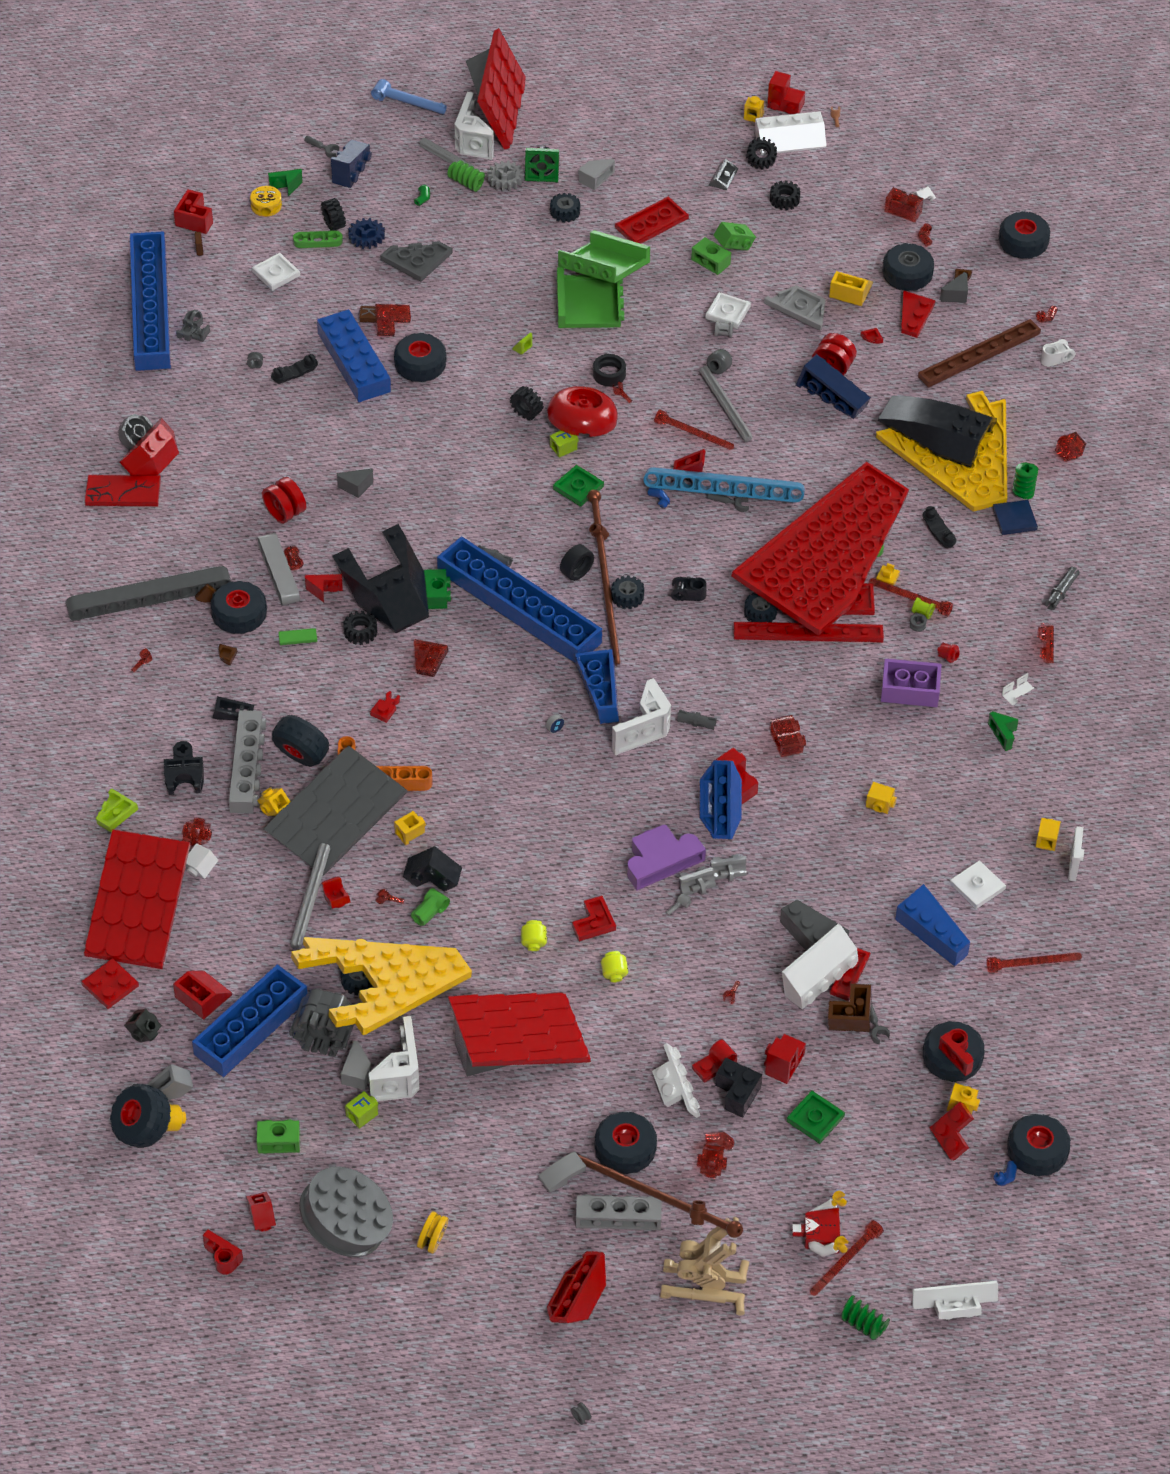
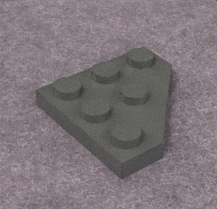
M440 241L432 242L430 245H422V243L408 244V247L393 245L380 255V260L422 282L453 253V248Z

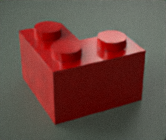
M775 71L769 82L767 108L788 114H799L805 104V91L790 88L791 75Z
M187 189L174 210L175 226L203 234L208 233L213 225L212 208L204 206L203 193Z
M733 747L716 759L734 762L742 779V804L758 794L759 782L754 776L745 771L746 758L743 753L738 752Z
M783 1034L781 1039L776 1037L772 1044L769 1043L765 1050V1055H767L764 1061V1066L766 1067L765 1075L788 1084L805 1055L806 1043L786 1034Z

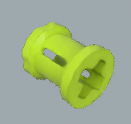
M917 597L911 612L922 614L929 620L935 610V604L926 603Z

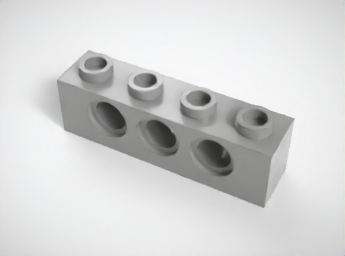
M577 1195L576 1228L661 1230L662 1201L652 1196Z

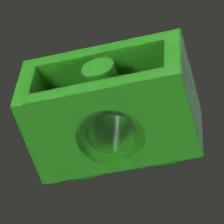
M721 222L713 235L723 248L749 250L756 238L746 224Z
M704 237L692 247L691 260L719 275L731 265V252Z
M299 1120L257 1121L258 1153H300Z

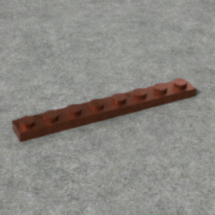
M1029 319L918 372V378L929 388L1040 335L1041 329Z

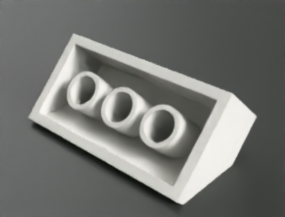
M821 111L755 119L756 139L757 137H760L761 140L763 137H766V141L771 139V143L774 142L775 146H777V153L826 148L825 128ZM760 149L761 155L768 154L766 150Z
M837 924L782 971L785 997L801 1009L813 1003L818 995L827 991L835 980H839L846 971L853 968L858 962L857 948L841 925Z

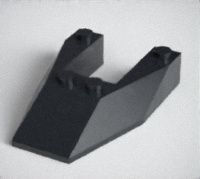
M396 524L382 531L387 547L398 563L397 566L367 580L349 548L332 557L337 570L342 574V578L358 606L366 612H370V615H374L378 621L393 632L398 633L429 618L425 572L399 524Z

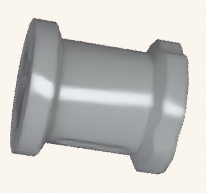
M716 321L715 336L726 335L732 338L734 322L727 324Z

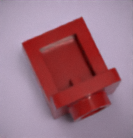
M339 876L321 883L325 900L332 909L341 908L345 904L351 903L350 897L343 888L342 880Z

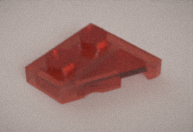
M414 639L417 674L435 677L449 651L448 645Z

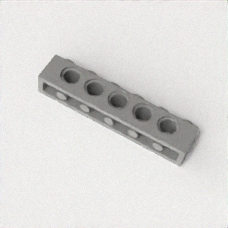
M239 710L229 796L230 813L253 814L254 806H258V795L255 794L260 789V779H257V776H261L259 760H263V749H260V747L265 742V735L262 734V730H266V719H263L262 711Z

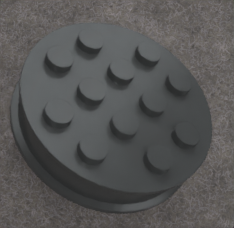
M346 1167L325 1168L313 1177L300 1197L299 1209L305 1227L315 1240L334 1253L347 1257L369 1255L379 1247L391 1231L393 1212L388 1198L373 1180L356 1170Z

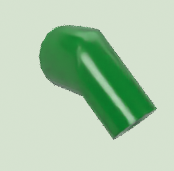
M425 184L418 188L420 196L414 199V203L417 206H421L430 199V188Z

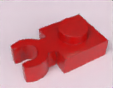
M387 692L386 700L379 699L371 709L370 716L387 723L396 711L395 705L400 703V695L391 699L392 692Z

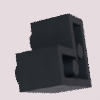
M433 846L407 859L403 877L415 887L431 882L440 890L447 891L458 885L462 867L437 847Z
M725 1058L716 1072L715 1086L728 1091L725 1096L724 1110L743 1118L761 1089L763 1074Z

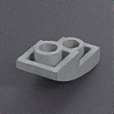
M574 1151L549 1166L538 1175V1178L550 1193L567 1185L568 1179L585 1172L586 1165Z

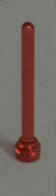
M659 409L656 413L654 422L657 424H669L729 450L734 449L733 443L669 417L666 411Z
M875 578L869 580V583H873V586L915 601L918 597L921 601L929 604L933 603L938 612H941V615L949 617L952 612V602H938Z
M1076 952L1007 960L988 957L986 963L989 973H998V970L1008 967L1081 960L1082 954Z
M871 1220L865 1226L864 1234L810 1289V1294L816 1296L871 1239H877L884 1232L882 1226L875 1220Z

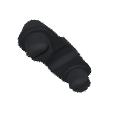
M308 354L304 359L295 362L291 366L274 368L271 378L277 384L298 378L315 370L318 361L315 359V355Z
M928 506L922 516L929 530L944 548L949 549L956 544L955 535L947 528L935 507Z

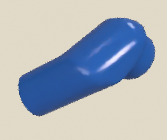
M648 489L649 496L660 499L658 505L661 508H666L670 504V498L662 489Z
M1014 1161L1007 1162L1006 1172L1000 1171L999 1174L997 1172L994 1174V1180L997 1185L1005 1186L1015 1180L1017 1166Z

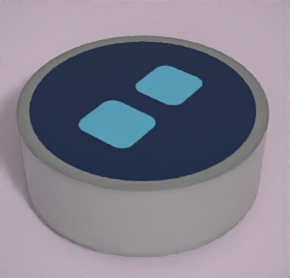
M559 714L552 715L546 722V729L554 734L564 727L565 720Z

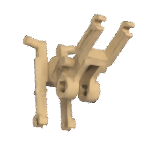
M733 1217V1221H739L737 1217ZM717 1226L708 1233L706 1239L700 1244L691 1240L681 1242L679 1255L685 1260L679 1263H675L671 1259L664 1260L663 1272L677 1273L682 1279L693 1280L694 1283L702 1287V1290L662 1285L660 1297L664 1299L679 1297L717 1303L731 1302L736 1305V1314L742 1316L745 1314V1294L728 1292L722 1289L725 1287L726 1282L746 1283L750 1262L741 1260L739 1272L729 1271L724 1268L721 1262L736 1253V1244L732 1242L730 1247L727 1244H723L720 1247L721 1239L728 1234L725 1229Z

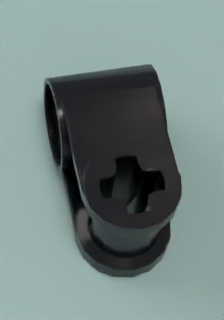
M675 577L672 580L673 591L671 592V597L675 601H703L707 596V583L701 577Z

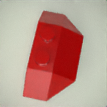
M160 418L120 460L121 465L130 475H159L179 454L174 431L163 418Z
M586 1251L582 1255L583 1258L576 1261L565 1272L547 1305L551 1322L573 1323L589 1319L606 1287L605 1254L603 1252Z

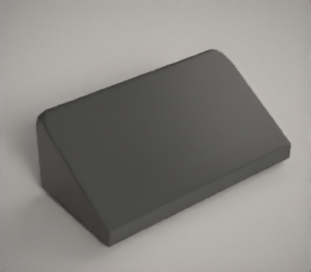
M724 159L718 166L709 186L727 190L739 168L729 160Z

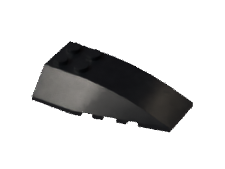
M891 396L878 421L896 432H902L907 439H914L919 442V446L924 449L926 447L931 449L932 453L936 456L971 468L977 457L978 447L987 431H992L997 418L947 402L911 396Z

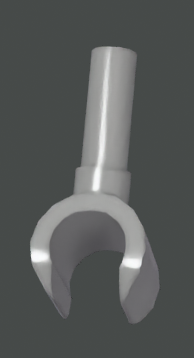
M680 894L675 905L667 910L666 914L669 916L681 905L688 908L691 904V897L686 894Z

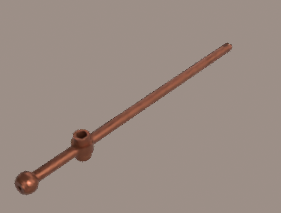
M591 490L587 495V499L592 503L594 523L589 527V531L597 540L610 643L615 666H617L621 662L604 540L608 538L609 532L601 523L599 509L601 493L598 490Z
M577 1154L586 1167L689 1213L693 1225H704L705 1220L725 1229L731 1238H737L743 1233V1225L739 1221L728 1222L708 1213L704 1201L695 1200L692 1205Z

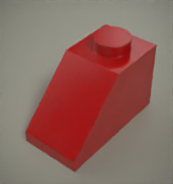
M262 1192L246 1196L255 1230L263 1232L272 1229V1226H276L272 1202L268 1193Z

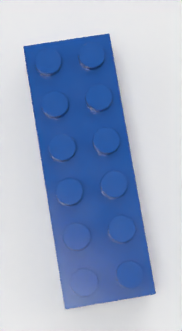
M348 309L317 319L318 335L358 403L390 393V376L351 311Z
M277 964L192 1041L194 1055L224 1078L298 1010L301 999L308 994L307 986Z

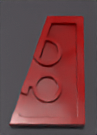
M903 290L901 333L918 338L935 306L936 300Z

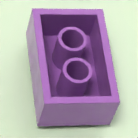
M885 659L881 702L938 707L942 664Z

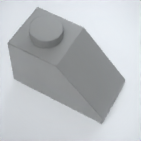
M615 160L588 161L578 171L579 182L596 190L615 172Z
M354 1041L341 1072L342 1085L365 1090L369 1083L371 1062L359 1042Z
M172 1064L146 1084L161 1090L168 1100L181 1098L193 1088L190 1070Z

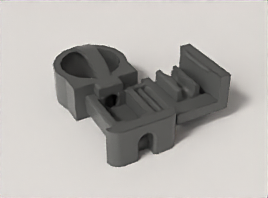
M191 310L186 313L183 319L184 326L180 331L176 330L177 338L182 339L183 337L186 341H190L192 337V339L204 342L210 333V325L201 329L200 326L203 324L202 313L198 310ZM194 317L200 318L197 321H193Z

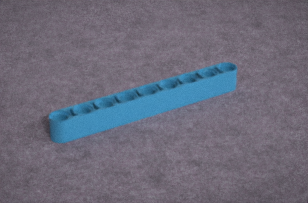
M656 467L647 469L644 476L645 485L651 488L786 502H800L805 494L803 484L792 481ZM654 474L657 480H650L648 475ZM672 476L675 481L670 483L666 480V477ZM690 478L692 479L693 483L686 484L684 482V479ZM709 480L711 485L704 486L702 481ZM727 482L729 487L722 488L720 483ZM738 484H745L747 486V489H739ZM758 485H762L765 488V490L763 492H759L756 490L755 487ZM780 487L783 489V492L777 494L774 492V488ZM799 489L801 494L796 496L792 494V490Z

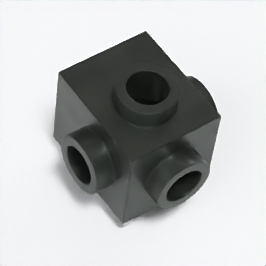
M147 1009L135 1011L124 1026L136 1041L145 1042L155 1039L158 1035L157 1031L162 1025L157 1021V1017L154 1014L150 1013Z

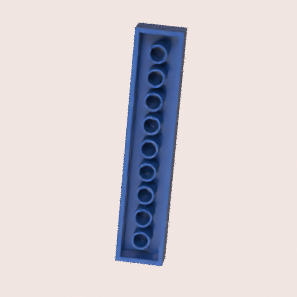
M164 231L130 233L135 370L171 369Z
M461 536L437 557V569H446V577L450 576L452 582L574 663H576L575 653L591 652L602 644L601 627Z

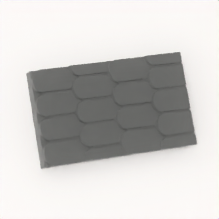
M348 746L283 808L264 830L311 867L314 865L319 845L321 843L330 845V852L323 872L324 876L408 790Z

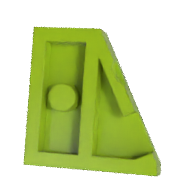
M111 788L108 792V800L104 801L102 810L96 817L97 824L109 832H112V829L118 827L138 810L137 803Z

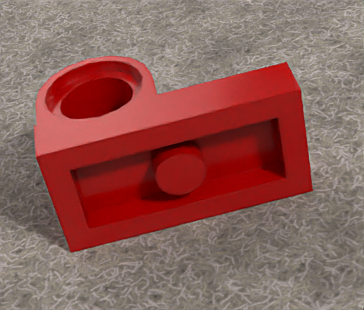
M953 1029L940 1037L939 1049L967 1076L972 1072L974 1062L972 1056L965 1052L968 1035L962 1029Z
M722 1039L715 1042L709 1050V1055L694 1063L692 1069L705 1083L716 1076V1072L725 1058L737 1062V1054Z
M209 1229L203 1234L205 1249L210 1253H215L216 1270L223 1275L232 1273L243 1261L242 1250Z

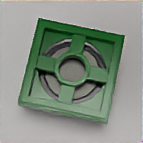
M546 146L526 148L525 181L558 182L559 149H550Z

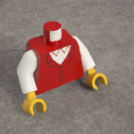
M838 1190L834 1192L832 1199L806 1212L804 1224H792V1237H805V1248L822 1257L839 1253V1251L846 1253L848 1248L844 1244L849 1242L844 1236H840L839 1208H837V1205L843 1207L847 1204V1200L842 1198L845 1194Z

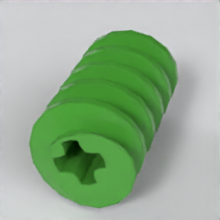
M459 160L457 163L453 162L447 172L449 178L475 192L482 187L485 178L484 172L474 169L473 166H469L468 163H464L462 160Z

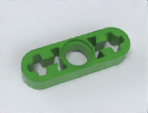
M339 231L297 232L293 235V244L297 248L338 247L343 243V236ZM316 238L322 239L321 241H314Z

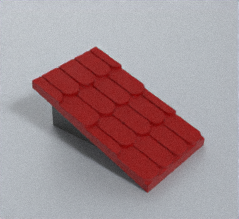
M498 28L493 32L490 49L466 60V64L478 95L477 102L504 150H506L513 143V134L517 126L518 109L521 108V98L525 90L526 76L522 72L517 60H515L516 58L501 30Z
M112 829L85 944L84 956L103 960H111L113 958L116 962L163 969L189 854L190 842Z
M560 992L482 996L473 994L448 997L454 1015L455 1045L467 1077L509 1065L591 1062L588 1048L585 1045L566 994Z

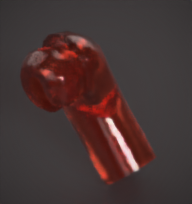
M925 223L918 232L919 239L926 247L932 244V240L929 238L932 226L928 223Z
M1052 305L1047 313L1042 310L1041 313L1038 311L1036 313L1037 321L1041 323L1052 321L1058 308Z
M725 1132L705 1134L706 1144L717 1143L726 1150L734 1147V1139Z

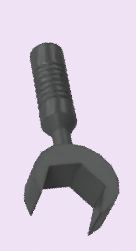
M308 135L304 139L305 142L319 149H325V154L329 158L337 157L336 153H332L333 150L340 151L339 146L336 144L324 146L322 142Z
M708 494L707 499L725 504L733 503L735 504V509L739 512L749 510V506L741 505V502H748L747 497H737L735 500H732L727 496Z
M871 1005L870 1022L875 1026L871 1033V1039L874 1043L880 1045L877 1034H885L889 1038L890 1031L885 1026L878 1025V1017L873 1005Z

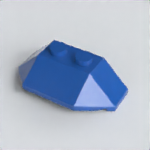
M713 760L711 766L700 778V819L711 833L713 839H733L742 819V779L733 761Z

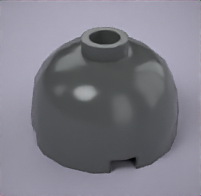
M133 414L125 418L118 430L120 442L127 449L131 450L153 427V424L143 415Z

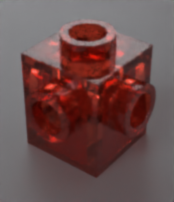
M1077 432L1063 435L1058 439L1055 451L1067 462L1082 456L1087 443Z
M198 817L187 821L183 826L182 841L190 842L191 846H195L196 843L199 845L206 844L212 836L211 824L206 823L205 819Z
M704 1144L702 1154H698L697 1167H701V1174L708 1178L721 1176L722 1170H726L728 1158L724 1157L725 1147Z

